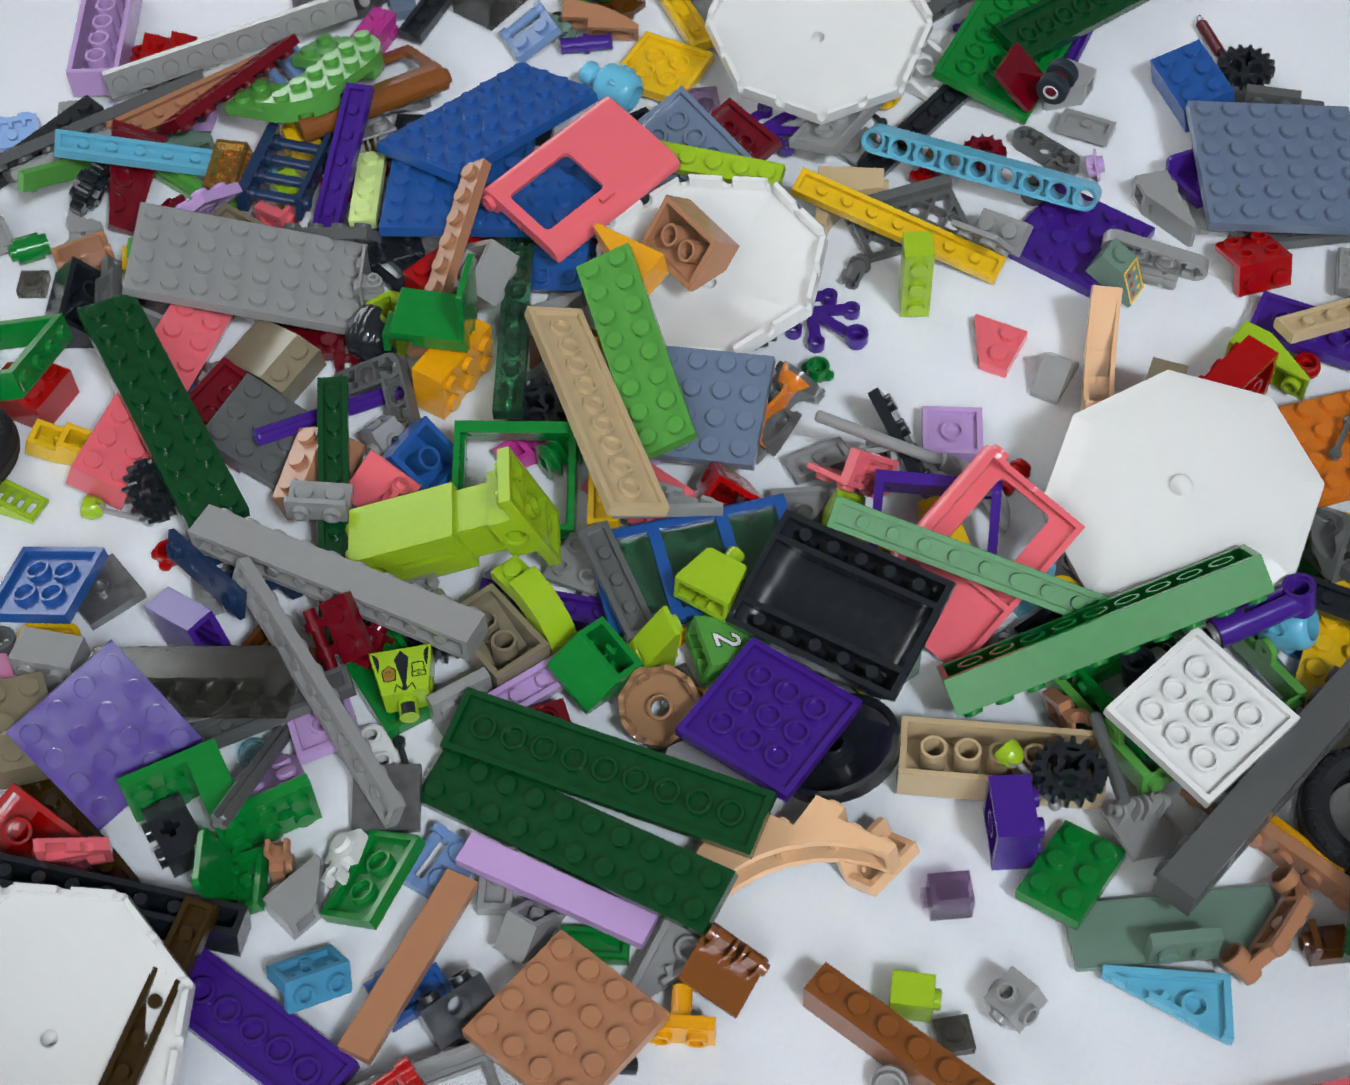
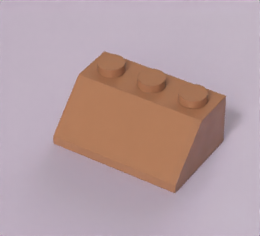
M671 195L665 196L640 242L663 253L668 271L691 292L725 272L740 247L690 199Z
M317 427L299 428L272 496V499L288 521L294 519L287 518L283 501L284 497L288 496L291 480L318 481ZM349 437L351 480L361 465L366 446Z

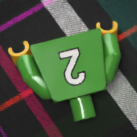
M709 614L695 615L692 620L687 621L686 625L682 626L683 632L680 635V645H678L679 648L687 643L700 684L707 685L705 689L696 687L700 698L750 640L749 636Z

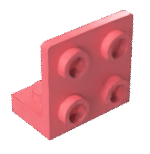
M851 447L843 471L808 462L806 468L815 471V477L829 483L835 480V483H837L836 487L853 493L854 489L857 488V493L873 498L876 469L896 471L900 461Z

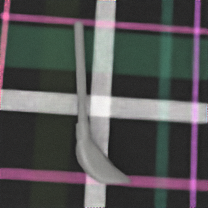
M822 410L817 411L814 417L818 423L935 465L938 471H942L946 475L959 476L970 463L969 461H962L956 456H951L946 452L940 455ZM1002 490L999 527L1005 533L1009 528L1010 508L1009 502ZM982 500V505L990 513L991 501Z

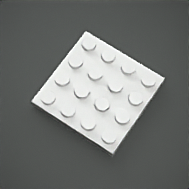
M1199 627L1192 629L1112 701L1103 712L1113 724L1206 809L1295 726L1301 718Z

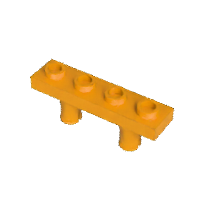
M675 984L672 987L670 1020L649 1042L657 1046H666L670 1043H682L691 1048H704L707 1045L715 1046L716 1017L691 1015L693 989L686 984Z

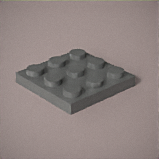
M247 373L208 422L206 428L222 458L273 490L277 486L297 434L258 446L253 439V430L308 411Z

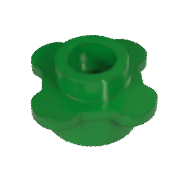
M812 357L801 366V371L806 373L816 383L834 379V372L830 371L829 361L824 357Z

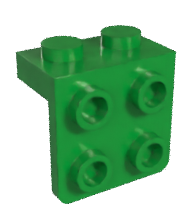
M208 828L200 829L197 835V842L194 845L195 859L190 876L194 890L198 891L204 898H215L248 905L250 915L264 911L265 904L262 898L266 896L269 860L264 856V846L232 854Z

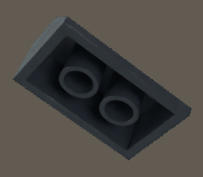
M74 256L55 273L45 315L63 314L66 323L70 326L69 330L73 337L66 348H94L78 317L77 308L95 303V280L101 276V271Z

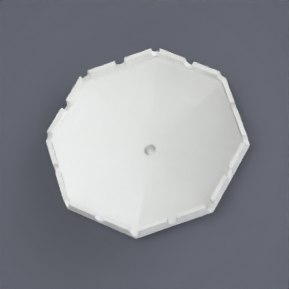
M714 0L707 13L705 29L739 96L823 125L902 97L934 24L932 21L933 14L925 0Z
M688 174L689 180L685 182H679L678 177L650 192L648 203L643 205L642 201L638 200L606 226L640 243L665 196L671 195L690 199L740 246L727 270L695 291H688L669 272L665 279L649 295L666 346L750 354L812 316L829 243L828 238L824 233V227L804 208L798 209L797 201L777 181L772 186L769 184L768 178L733 176L731 184L725 183L720 175ZM599 244L596 247L597 257L604 254Z
M1166 370L1073 414L1045 494L1085 526L1083 531L1064 551L1068 564L1080 586L1112 597L1243 544L1262 554L1274 589L1281 587L1286 577L1297 573L1325 483L1272 397ZM1042 511L1044 520L1047 523L1048 516ZM1207 618V619L1203 620V622H1204L1203 625H1205V624H1206V620H1208V619H1210V618Z
M13 882L14 885L6 888L0 886V1085H98L154 966L158 968L148 998L152 994H158L163 998V1004L159 1009L154 1010L148 1006L146 1001L145 1031L148 1034V1038L175 979L180 980L177 989L179 991L138 1085H179L196 985L127 894L111 889L85 887L63 889L57 885Z

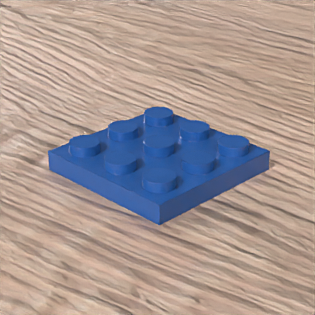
M23 547L0 584V622L70 624L109 557L105 548Z

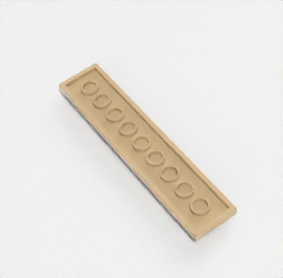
M527 306L524 314L607 516H667L670 508L583 310L580 308Z

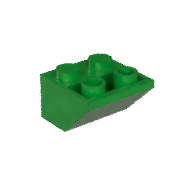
M603 616L577 632L546 665L548 670L586 715L618 695L629 680L631 673L637 668L644 666Z

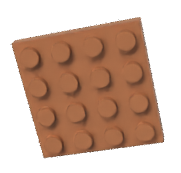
M561 929L462 1029L464 1038L522 1085H609L670 1020V1013Z

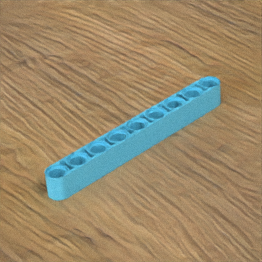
M878 123L873 125L861 138L863 148L871 154L1079 211L1087 212L1092 210L1102 196L1101 186L1093 180L886 124ZM872 133H876L881 137V144L873 141ZM898 140H902L907 144V151H903L898 147ZM923 147H928L933 151V158L925 156ZM949 154L956 155L960 160V165L952 164L949 160ZM975 162H982L986 166V172L978 171ZM1001 169L1010 170L1013 179L1004 178ZM1028 176L1036 177L1039 180V186L1030 185ZM1054 184H1063L1066 188V193H1058L1054 188ZM1081 191L1091 192L1093 200H1084L1081 196Z

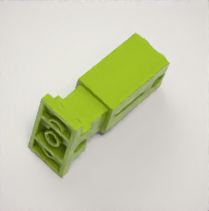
M507 446L497 449V463L494 464V471L486 472V483L458 490L450 482L350 509L349 523L346 524L348 550H346L345 556L354 562H363L370 568L382 573H391L400 580L434 572L437 577L475 568L479 566L480 556L507 549L513 556L536 552L538 556L544 558L549 566L562 563L559 510L510 447Z

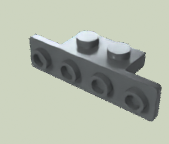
M1247 84L1246 91L1234 90L1235 102L1324 106L1323 101L1301 99V90Z

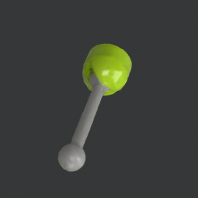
M87 494L83 498L80 508L82 518L98 520L104 514L139 521V515L106 508L103 499L97 496ZM147 520L143 521V524L147 527L154 525H149Z
M1012 738L993 756L1004 767L1018 768L1023 774H1030L1032 782L1034 775L1022 763L1024 751L1021 745ZM1033 784L1034 787H1038V790L1040 791L1041 784ZM1049 793L1043 795L1048 801V807L1052 811L1061 809L1062 802L1060 799L1052 804L1050 803L1052 795Z

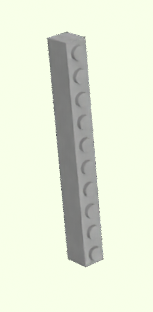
M208 504L188 530L192 545L204 555L234 567L236 566L237 559L250 556L255 566L262 571L264 579L321 602L351 591L363 619L422 643L431 644L432 647L464 660H471L488 633L486 614L477 607L465 606L455 602L447 595L435 594L419 584L407 583L391 573H382L370 568L363 562H354L342 557L335 551H327L316 547L308 540H299L287 535L280 529L268 528L254 519L238 516L227 508H218Z

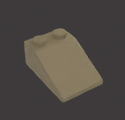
M259 319L225 356L243 371L251 374L293 402L297 400L326 366L320 349L292 331L270 321Z
M493 583L460 603L465 606L477 607L486 614L488 633L469 662L475 671L485 667L491 677L493 690L551 656L550 644Z

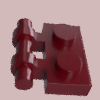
M351 591L342 593L319 604L323 614L321 618H318L314 607L302 612L307 623L304 625L306 632L312 635L318 650L315 652L318 661L323 662L326 671L338 667L334 657L338 653L344 665L375 652ZM327 626L335 643L333 645H329L323 630Z

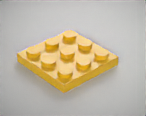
M646 31L620 65L625 64L627 67L636 70V74L641 77L644 84L642 96L661 102L681 85L691 93L714 63L715 53Z

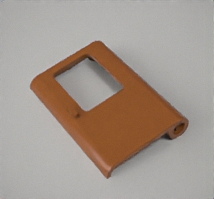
M408 44L383 53L385 64L406 57L420 67L371 85L375 90L368 120L449 90L450 83H452L449 70L443 68L440 64ZM340 106L324 115L299 118L298 122H294L301 141L308 143L324 137L326 132L334 133Z

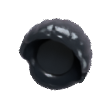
M373 304L363 305L356 310L344 334L347 349L361 362L385 353L398 354L397 349L393 345L391 351L384 350L382 333L385 323L380 319L382 308Z

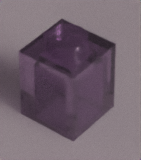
M969 870L927 874L926 887L920 888L922 908H928L930 921L972 918L975 899Z

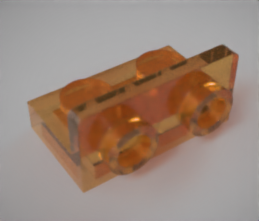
M216 139L202 186L210 190L211 187L221 182H225L226 185L235 182L239 183L253 155L248 142Z

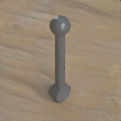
M1350 415L1343 418L1344 426L1335 447L1331 448L1328 453V457L1333 461H1338L1342 456L1340 449L1350 428Z

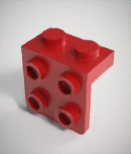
M1252 232L1250 235L1238 238L1229 237L1215 244V251L1234 267L1233 293L1238 297L1291 285L1293 254L1268 233Z

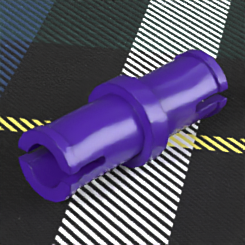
M585 33L581 37L560 38L562 55L578 52L590 54V51L613 50L611 33L591 36Z

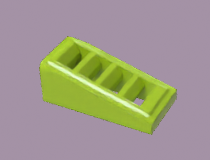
M5 479L0 485V493L4 494L0 499L1 515L34 524L49 504V499L8 479ZM10 496L14 497L11 503L7 502ZM21 500L25 501L20 508L16 507ZM31 503L36 504L37 506L31 513L26 511Z

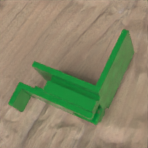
M467 254L457 294L401 287L394 313H388L382 333L385 351H391L393 341L399 340L412 342V346L468 353V350H470V335L475 331L477 320L474 254Z

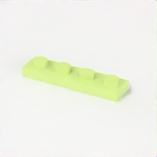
M374 151L359 154L348 218L349 227H354L355 223L371 224V229L378 228L387 157L384 154Z

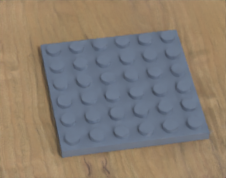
M1188 100L1185 109L1207 230L1350 235L1349 106Z

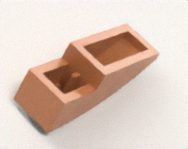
M563 0L562 22L571 23V30L588 31L589 36L611 33L612 41H639V24L630 18L598 4L580 0Z

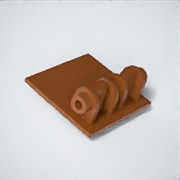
M714 922L704 935L706 938L701 936L677 979L736 1019L760 975L763 977L771 965L767 963L769 959Z

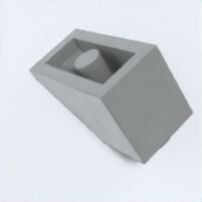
M529 899L507 910L493 948L504 953L503 955L507 960L524 964L531 960L547 944L566 915Z

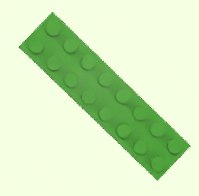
M626 243L576 266L613 380L648 459L652 460L699 439L630 244Z

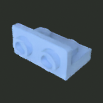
M21 112L16 116L7 118L0 116V153L11 149L42 127L36 113Z

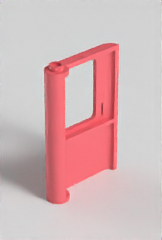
M606 96L484 188L481 202L490 212L500 213L502 211L519 229L524 231L557 263H560L596 234L593 227L596 223L606 227L680 168V162L666 145L612 98ZM569 157L599 183L602 189L554 227L545 229L511 197L561 158Z
M986 444L916 525L950 537L996 483L1004 480L1048 516V522L1014 560L1046 573L1083 531L1085 526L1014 469L1007 461L1009 454L997 444H994L992 447ZM894 551L891 553V555L957 584L924 646L943 663L979 650L1022 601V599L905 555Z

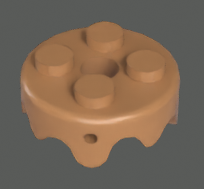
M673 666L639 667L631 673L629 680L619 693L620 722L632 739L639 744L653 749H666L683 740L676 736L675 728L700 700V695L692 679ZM658 700H665L670 706L668 713L660 717L652 714L653 704Z

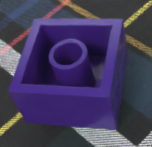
M1030 774L988 777L983 816L992 871L1031 868L1035 863L1036 855H1041L1040 838H1045V824L1043 817L1037 816L1036 807L1040 805L1038 787H1032Z

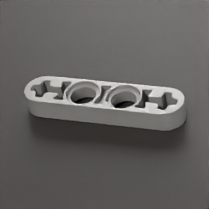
M1110 229L1103 234L1101 249L1116 238L1137 256L1139 265L1160 269L1165 273L1167 271L1176 273L1178 277L1192 281H1200L1207 277L1209 261L1201 254L1119 229ZM1136 249H1143L1148 252L1142 253L1136 251ZM1168 257V258H1173V259H1175V260H1174V261H1167V260H1164V259H1162V258Z

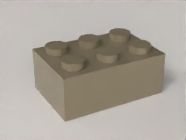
M42 671L0 680V790L8 789L12 783L21 786L50 779L6 733L7 729L49 694Z

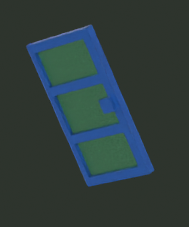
M782 493L723 506V516L668 517L611 530L652 616L661 607L667 605L671 615L676 614L681 624H686L695 615L702 616L707 613L673 596L675 576L706 548H713L724 554L730 546H735L745 555L742 563L747 567V581L786 509L789 510L785 495ZM592 569L605 619L622 638L624 635Z

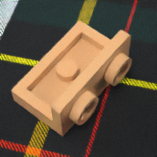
M878 817L866 831L876 836H886L896 844L901 866L894 875L869 866L845 863L843 859L836 861L846 884L873 897H876L920 853L915 841L893 833L887 820L883 817Z

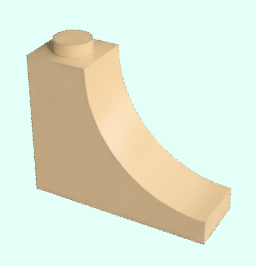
M818 166V174L865 195L889 189V180H884V168ZM816 206L815 220L824 227V233L827 237L830 229L842 217Z

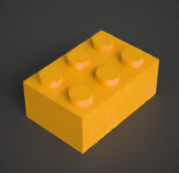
M479 319L476 320L475 331L470 335V350H468V353L429 348L411 368L413 388L419 408L445 420L451 412H455L459 408L466 394L475 389L482 375L492 369L494 358L491 325Z

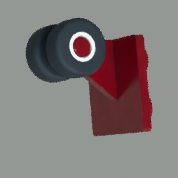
M1016 42L1011 46L997 67L994 77L1014 99L1015 103L1025 113H1028L1039 97L1051 105L1062 103L1068 96L1070 88L1076 83L1079 71L1072 61L1066 58H1056L1050 62L1044 74L1022 46Z

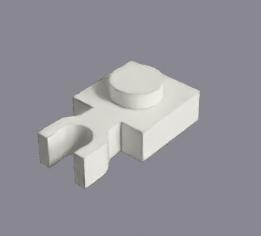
M361 828L337 834L331 841L330 849L325 859V863L329 867L325 870L321 879L328 888H333L336 880L342 885H346L350 875V866L359 863L369 838Z

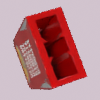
M715 461L710 463L696 485L700 492V497L702 495L712 497L716 501L723 502V506L739 503V496L745 499L744 501L763 498L747 479ZM759 511L731 517L749 526Z

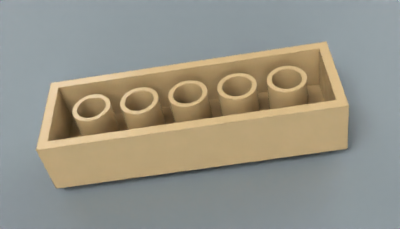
M902 715L896 794L984 801L989 776L1023 774L1018 768L1004 767L993 756L1012 738L1021 745L1024 751L1022 763L1030 772L1037 749L1043 750L1044 743L1047 740L1055 745L1057 736H1061L1064 742H1069L1071 735L1076 737V743L1081 744L1086 739L1089 741L1088 749L1090 750L1099 747L1093 730ZM1099 752L1098 759L1102 758L1100 752ZM1050 763L1047 764L1049 774L1052 773V771L1050 770ZM1088 769L1087 771L1090 773L1089 779L1092 780V773ZM1106 784L1103 793L1097 794L1095 802L1091 803L1085 799L1083 807L1079 808L1075 801H1070L1068 808L1098 810V806L1103 804ZM1039 794V806H1048V801L1043 795Z

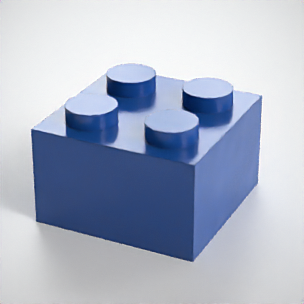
M424 416L411 423L382 457L422 485L418 490L420 491L446 484L452 478L454 444L427 416Z

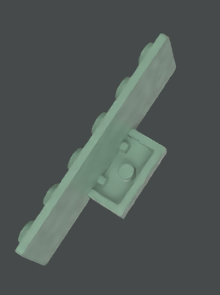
M1269 885L1210 890L1188 917L1158 895L1096 902L1078 930L1066 924L1065 926L1074 967L1077 972L1101 970L1103 964L1135 967L1196 960L1203 961L1219 958L1222 951L1235 942H1240L1248 950L1276 904Z

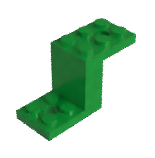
M214 738L117 779L137 823L145 820L141 810L177 792L180 793L185 804L201 796L210 817L234 784ZM307 773L248 798L227 829L215 828L219 841L232 854H237L263 844L265 839H270L271 842L276 841L283 834L297 828L308 827L316 820L322 818Z

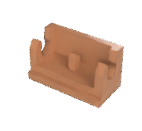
M104 230L50 249L58 270L72 256L101 271L102 258L108 254L115 258Z

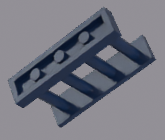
M269 122L239 181L243 192L236 196L237 208L240 211L249 212L253 201L257 202V200L292 205L296 207V221L302 222L306 211H310L312 208L313 196L325 172L332 142V133L326 132L320 145L285 139L283 135H280L279 123ZM285 149L313 154L315 157L313 161L276 154L278 151ZM274 166L307 171L305 178L268 171ZM267 182L300 189L297 195L260 189V187Z
M174 528L168 530L166 552L169 559L174 561L198 582L226 610H229L239 620L244 619L247 592L232 580L234 569L223 572L216 565L224 562L205 556L192 545L191 540L184 538ZM265 580L271 591L279 589L292 600L303 597V594Z

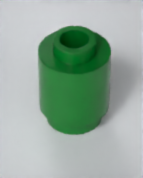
M35 232L11 239L12 245L7 246L12 262L17 261L19 266L46 259V255L52 254L45 233L38 234Z

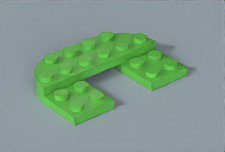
M368 30L357 31L353 37L331 36L329 33L320 34L314 41L301 47L300 51L291 57L293 66L306 68L305 72L291 79L287 85L285 83L266 82V80L254 81L249 88L237 93L232 100L226 103L225 108L229 115L273 123L298 122L299 118H307L312 115L318 117L329 113L341 105L340 94L344 92L346 82L356 83L362 78L375 80L383 72L385 63L380 41L377 37L370 34Z

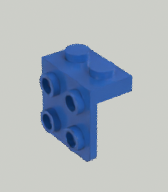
M589 239L563 261L557 263L536 243L529 287L531 290L539 292H582L583 288L576 266L587 262L589 256H591V259L592 257L596 258V246Z

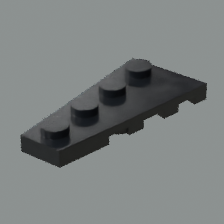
M878 387L867 393L889 436L918 446L916 443H913L909 435L911 431L905 420L901 418L897 410L898 406L891 394L885 395ZM898 452L908 472L933 474L929 468H925L921 460ZM921 495L925 499L933 497L932 495Z

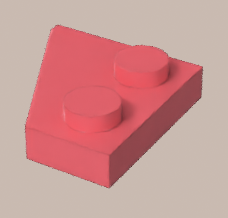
M976 314L973 325L976 333L975 344L978 352V369L1006 378L1027 339L1028 331Z
M95 835L79 838L33 839L34 854L39 861L71 868L114 861L113 848L109 837Z

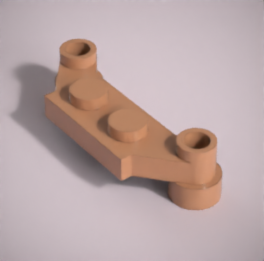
M1291 864L1279 866L1270 875L1269 883L1281 894V897L1248 950L1240 942H1235L1227 946L1219 956V962L1229 973H1235L1247 986L1259 980L1262 975V968L1275 958L1282 957L1291 947L1290 942L1298 929L1306 923L1307 915L1314 905V902L1310 899L1311 891L1302 883L1300 874Z

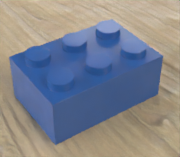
M1200 39L1150 60L1152 82L1185 133L1189 132L1185 109L1188 100L1235 102L1233 87Z

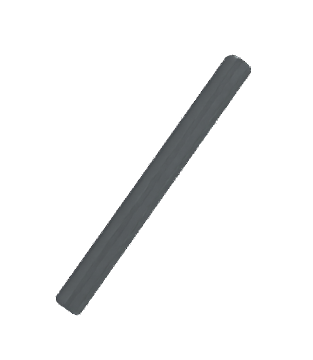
M279 725L274 728L210 815L212 819L210 825L212 828L219 827L225 830L233 821L290 741L291 735L288 725L286 727Z

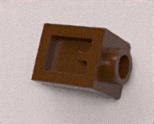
M1315 919L1306 921L1302 931L1298 934V946L1300 952L1306 954L1309 967L1349 963L1341 960L1346 930L1345 924L1317 927Z

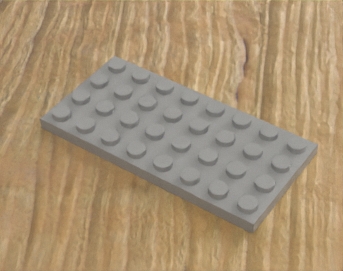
M141 202L124 277L122 295L344 335L351 317L360 308V298L354 294V279L359 278L357 258H362L363 246L367 248L368 244L342 239H330L316 234Z

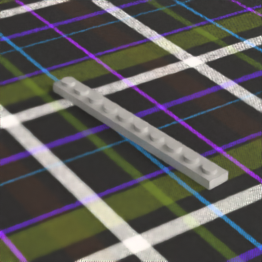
M315 0L103 71L102 75L111 98L114 99L266 48L291 34H295L298 37L358 17L353 0Z
M250 556L237 559L232 580L247 592L246 604L384 827L387 829L398 825L406 806L402 793L396 790L390 781L386 768L379 763L373 754L369 741L363 738L356 727L354 717L346 711L340 701L337 690L329 684L324 676L322 666L316 663L312 657L306 641L295 630L291 617L285 614L278 602L276 593L271 591L265 582L260 568L255 566Z

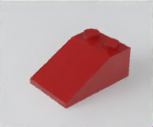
M7 362L1 370L8 369L13 362ZM52 363L24 398L0 401V408L13 421L33 428L37 418L54 424L80 392L71 369Z
M12 783L0 798V852L37 860L34 854L33 839L86 837L18 784Z

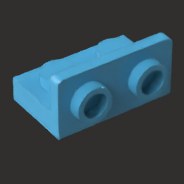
M331 944L266 966L267 979L283 993L284 1010L288 1014H293L352 992L350 960Z

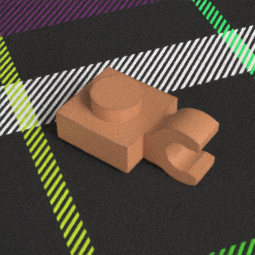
M1053 686L1042 691L1048 719L1059 728L1077 729L1076 724L1085 723L1087 726H1091L1089 720L1090 712L1084 708L1075 709V705L1068 695H1063Z
M283 838V841L271 842L270 839H265L264 856L269 860V874L274 885L283 882L296 868L295 855L290 854L291 840L289 838Z

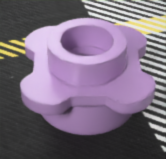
M1093 149V155L1085 156L1089 177L1097 176L1098 181H1101L1100 172H1105L1103 156H1097L1096 149Z

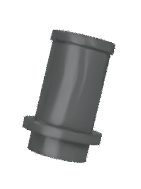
M858 253L851 257L849 261L850 266L842 278V284H846V288L854 290L859 287L864 274L869 272L871 268V261L868 256Z

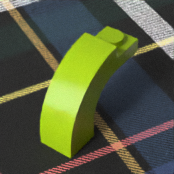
M514 555L491 571L492 579L513 599L528 622L550 644L551 656L559 652L577 634L575 625L562 600L535 566L530 568L517 555Z

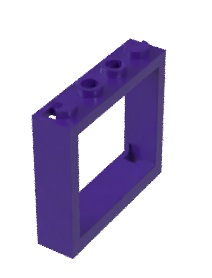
M876 469L872 508L882 512L884 491L941 496L958 476ZM1003 480L997 482L982 499L991 501L987 551L996 555ZM869 542V545L875 548L879 547L878 545Z

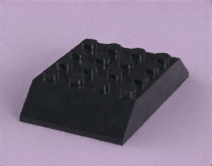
M786 509L724 621L750 638L753 636L803 665L871 697L895 702L957 584Z

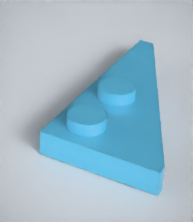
M1102 965L1101 979L1225 1045L1233 1044L1235 1039L1230 974Z

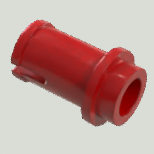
M1017 458L1010 462V465L1026 479L1030 477L1031 466L1027 461ZM1003 480L1002 490L1005 496L1008 495L1010 497L1015 488Z

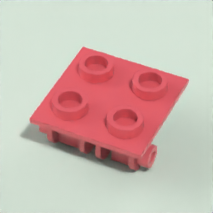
M371 449L350 480V484L354 486L352 504L361 507L417 492L422 485Z

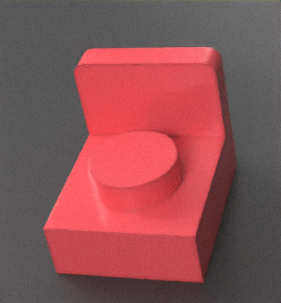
M261 200L254 206L256 219L268 226L284 227V223H300V221H296L295 206L286 205L283 209H280Z

